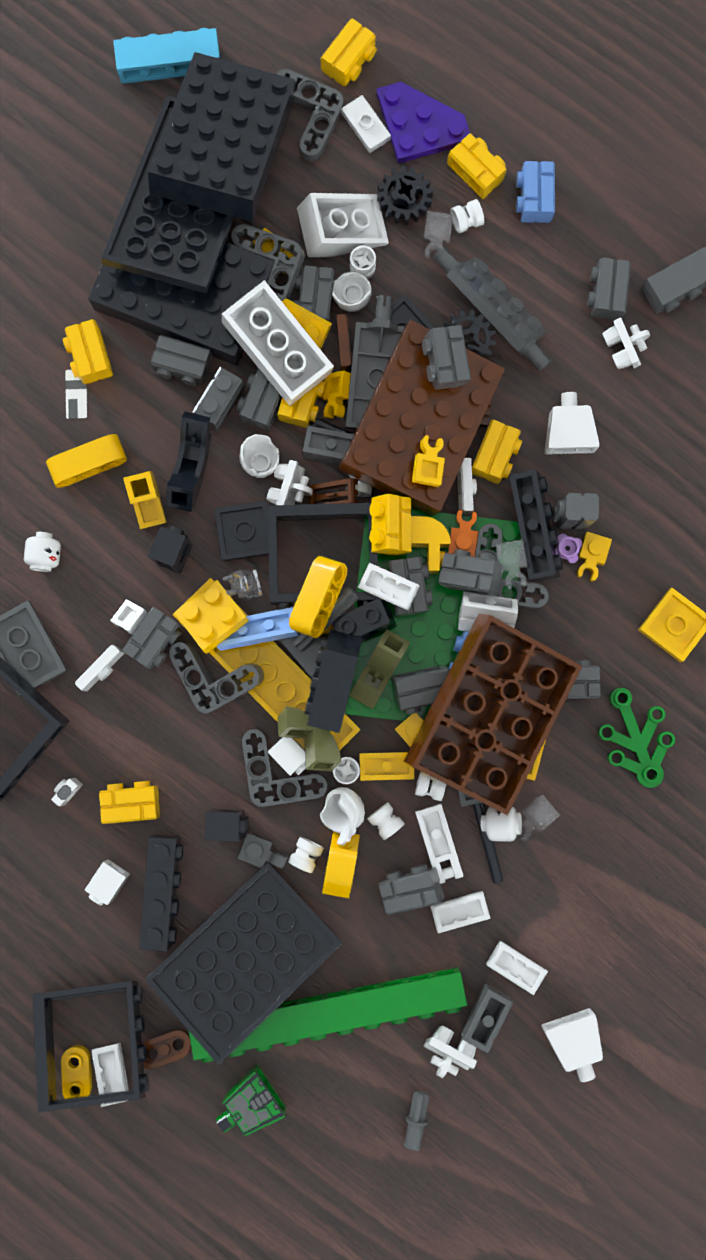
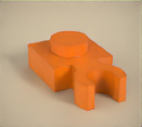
M462 510L458 511L456 522L459 528H451V544L448 548V553L454 554L455 549L468 551L471 553L470 556L475 557L478 531L471 530V527L477 520L476 512H472L471 520L466 522L462 519Z

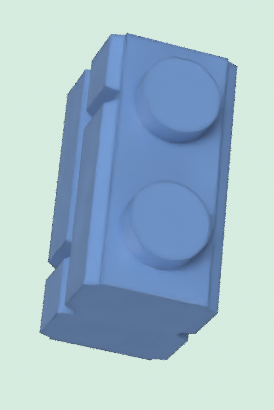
M526 161L523 163L521 171H517L516 188H521V196H517L516 213H521V222L550 223L555 214V163Z

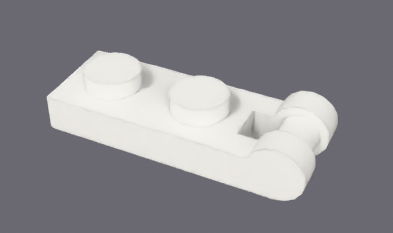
M438 804L415 811L431 866L437 868L440 884L445 883L446 879L455 877V879L463 877L442 805ZM450 860L451 866L441 869L439 862Z

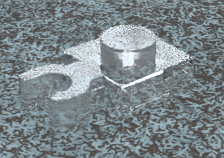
M428 211L424 240H430L431 243L425 249L426 259H429L431 250L436 249L439 251L441 248H444L441 245L442 242L449 243L453 214Z
M523 540L496 544L498 561L503 564V571L509 572V575L506 577L507 588L512 589L511 580L515 577L521 579L522 587H526V577L520 572V568L527 567Z
M239 570L223 577V581H229L231 584V590L226 591L229 596L238 594L240 599L255 598L262 595L256 570Z
M540 794L521 811L526 817L522 820L525 833L519 839L526 841L531 836V830L534 827L540 833L560 816L543 794Z

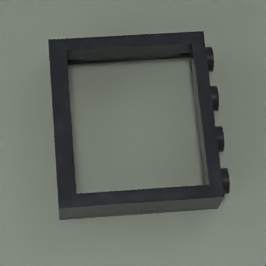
M371 503L268 505L271 605H276V609L291 608L292 605H295L300 594H279L277 521L368 519L369 563L378 566V553L372 552V543L370 541L372 516L369 509ZM356 592L358 600L355 603H357V607H360L379 597L368 592Z
M0 657V676L49 720L1 776L0 801H2L70 720Z
M138 981L33 994L38 1113L136 1100L146 1097L145 1091L149 1090V1077L147 1073L144 1074L143 1062L147 1060V1048L145 1044H142L141 1032L145 1031L144 1016L140 1015L139 1003L143 1002V992L141 986H138ZM127 991L133 1090L57 1100L52 1001Z

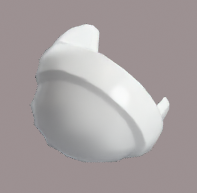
M338 787L327 795L325 807L320 814V818L325 826L341 834L337 841L339 845L344 846L346 842H349L351 836L356 833V828L363 823L365 815L364 804L354 791L346 787Z

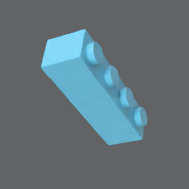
M201 28L197 31L188 32L175 31L171 34H150L145 37H124L119 40H113L116 68L122 84L185 76L194 52L220 59L216 28Z

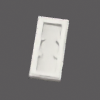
M363 95L341 108V114L369 153L391 140L390 133Z
M464 458L457 474L459 510H462V515H470L474 510L473 495H476L477 483L476 479H472L471 458Z
M369 563L358 586L359 589L409 611L420 585L371 563Z
M111 645L77 679L75 685L82 691H88L99 679L101 681L105 680L113 671L111 667L120 659L124 652L119 647Z
M483 891L430 906L438 933L490 919Z
M499 941L486 963L487 966L532 995L535 994L548 972L502 941Z
M121 1043L92 1049L99 1094L129 1090ZM121 1102L101 1104V1107L108 1106V1105H112V1104H117V1103H121Z

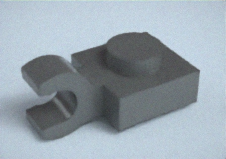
M248 832L237 859L260 868L265 865L266 861L283 868L288 856L272 851L271 848L274 842Z

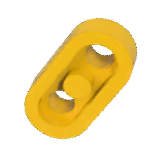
M82 1045L69 1047L61 1058L62 1093L65 1099L88 1096L92 1091L91 1055L89 1050ZM71 1058H77L79 1065H72ZM72 1086L79 1087L80 1093H73Z

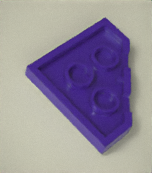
M402 82L376 88L377 99L387 131L391 135V144L398 164L453 149L470 133L464 114Z

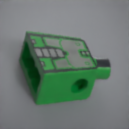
M256 1064L224 1096L223 1105L227 1111L216 1118V1122L224 1133L237 1125L241 1133L246 1136L284 1118L286 1106L259 1065Z

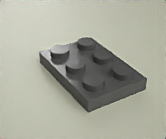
M27 600L0 615V657L32 687L36 689L68 671L31 601Z

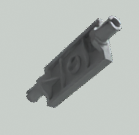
M445 247L441 248L434 255L433 259L446 271V276L521 356L525 355L539 372L552 361L536 345L537 340L546 333L541 322L529 314L521 300L512 296L506 289L504 282L496 278L488 270L485 262L474 257L464 263H459Z
M384 295L377 296L376 314L372 322H356L346 429H357L404 327L394 325L393 321H391L392 303L394 300L391 296H387L385 307L383 306Z

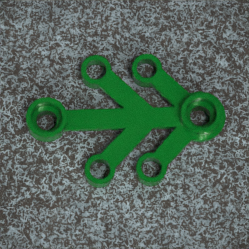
M616 688L609 694V703L613 708L620 710L629 737L616 732L614 727L608 724L601 725L598 728L597 734L601 740H610L635 752L639 763L625 758L624 753L620 750L610 751L607 754V761L612 766H621L636 773L637 780L642 786L648 788L656 787L662 782L664 777L663 769L660 766L667 749L675 743V737L671 732H661L657 736L658 745L650 759L647 747L658 722L664 720L665 711L659 706L651 707L647 712V721L640 733L630 707L632 703L630 691L626 688ZM620 693H623L626 696V701L624 703H620L618 701V695ZM655 709L660 712V717L657 720L652 716V712ZM605 727L611 731L608 738L602 735V730ZM664 735H668L670 738V742L667 745L662 742ZM614 753H618L620 756L618 763L612 761ZM649 769H652L655 773L653 779L647 778L646 773Z

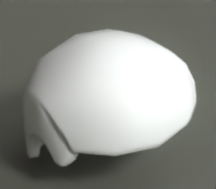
M354 271L344 273L333 283V299L345 311H360L368 304L371 298V284L360 273Z
M259 434L252 435L246 438L241 445L240 463L243 469L251 476L265 478L273 474L279 464V449L271 442L270 437Z

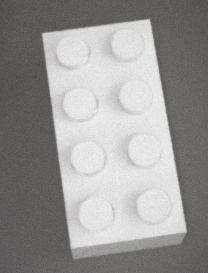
M265 280L222 313V324L289 406L331 374L334 367Z

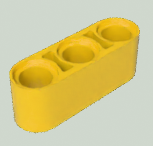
M110 434L49 458L46 464L55 487L61 488L125 463L127 457L118 435Z
M319 556L314 560L289 618L291 630L313 638L320 637L347 576V566L344 563L323 556Z

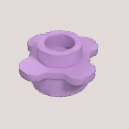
M560 534L555 549L556 555L560 554L561 558L568 560L569 563H575L578 560L577 554L582 547V541L579 538ZM566 546L570 547L569 551L565 550Z

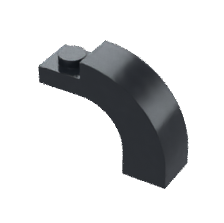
M186 411L182 415L178 456L166 489L167 507L188 512L193 510L202 485L209 455L211 417Z

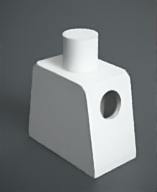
M576 392L562 393L561 406L553 407L549 413L544 453H594L599 448V440L591 407L589 405L577 406Z
M588 1008L541 1024L565 1071L570 1072L576 1069L580 1082L593 1080L596 1076L592 1064L603 1059L597 1019L594 1012Z

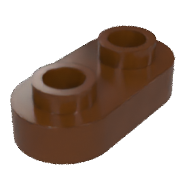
M175 1030L142 1043L147 1048V1060L143 1062L144 1068L155 1069L188 1056L192 1050L189 1034L183 1030ZM177 1039L183 1041V1048L181 1050L175 1047ZM151 1049L157 1051V1057L154 1060L149 1056Z

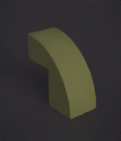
M386 629L349 696L373 709L410 642Z
M286 706L278 716L279 737L304 739L306 770L333 771L341 763V756L331 732L308 726L309 715L304 714L305 711Z

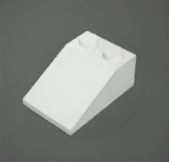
M310 193L297 207L308 257H333L351 253L354 248L362 245L370 248L387 245L389 242L382 212L379 209L380 204L377 201V194Z

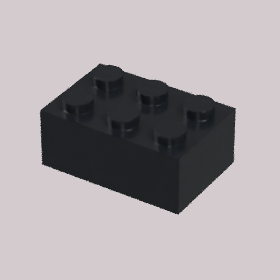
M330 630L329 637L322 639L316 659L315 673L310 685L311 691L304 714L309 715L308 726L340 733L363 637Z

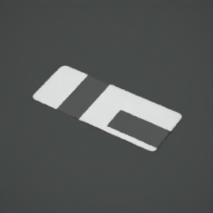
M66 370V418H86L87 384H83L79 377L75 378L72 370Z

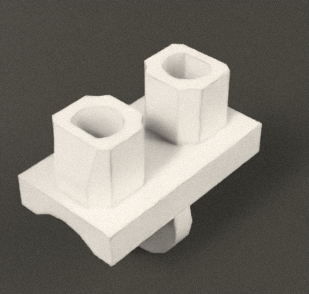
M622 319L614 320L615 326L603 332V336L608 347L621 341L623 342L625 349L612 355L617 368L621 369L633 365L634 368L640 366L641 363L633 345L637 344L640 351L646 350L647 346L644 340L650 337L649 330L640 332L638 325L635 324L630 327L633 335L629 337Z
M290 460L289 464H278L274 477L277 480L283 481L281 489L271 487L267 494V500L274 505H295V502L302 503L304 495L312 496L313 489L307 486L309 478L304 476L306 469L299 466L298 462Z
M442 1025L437 1028L432 1037L426 1039L423 1046L443 1057L441 1059L434 1055L431 1059V1063L438 1066L437 1076L443 1078L447 1072L456 1076L459 1068L451 1063L465 1070L469 1068L474 1069L477 1062L473 1059L476 1047L463 1039L460 1040L457 1050L449 1046L454 1032Z

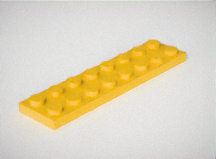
M210 578L182 606L215 581ZM174 613L173 616L182 624V622ZM274 641L222 651L216 646L209 652L229 673L251 663L257 664L263 669L264 680L262 684L248 693L277 722L279 714L286 706L305 711L312 680ZM253 671L249 672L246 677L239 680L241 683L252 680L255 674ZM344 714L340 733L330 731L339 751L360 731V728ZM294 738V740L305 750L304 739Z

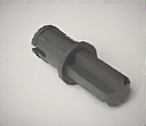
M415 1091L413 1093L410 1114L406 1116L408 1125L403 1146L409 1150L418 1151L421 1149L424 1126L428 1124L426 1114L429 1094L424 1091Z

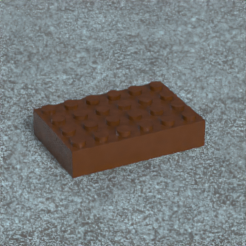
M410 319L395 345L338 470L387 494L411 498V506L434 516L441 511L505 369L466 349L471 380L461 387L435 390L433 382H429L427 378V366L430 363L428 355H424L422 349V340L430 329ZM425 435L429 436L428 444L432 448H435L436 441L439 438L443 439V447L437 454V457L445 458L442 482L439 487L412 482L415 456L418 453L424 454L421 450L420 442Z
M478 614L403 762L508 816L582 665L489 614Z

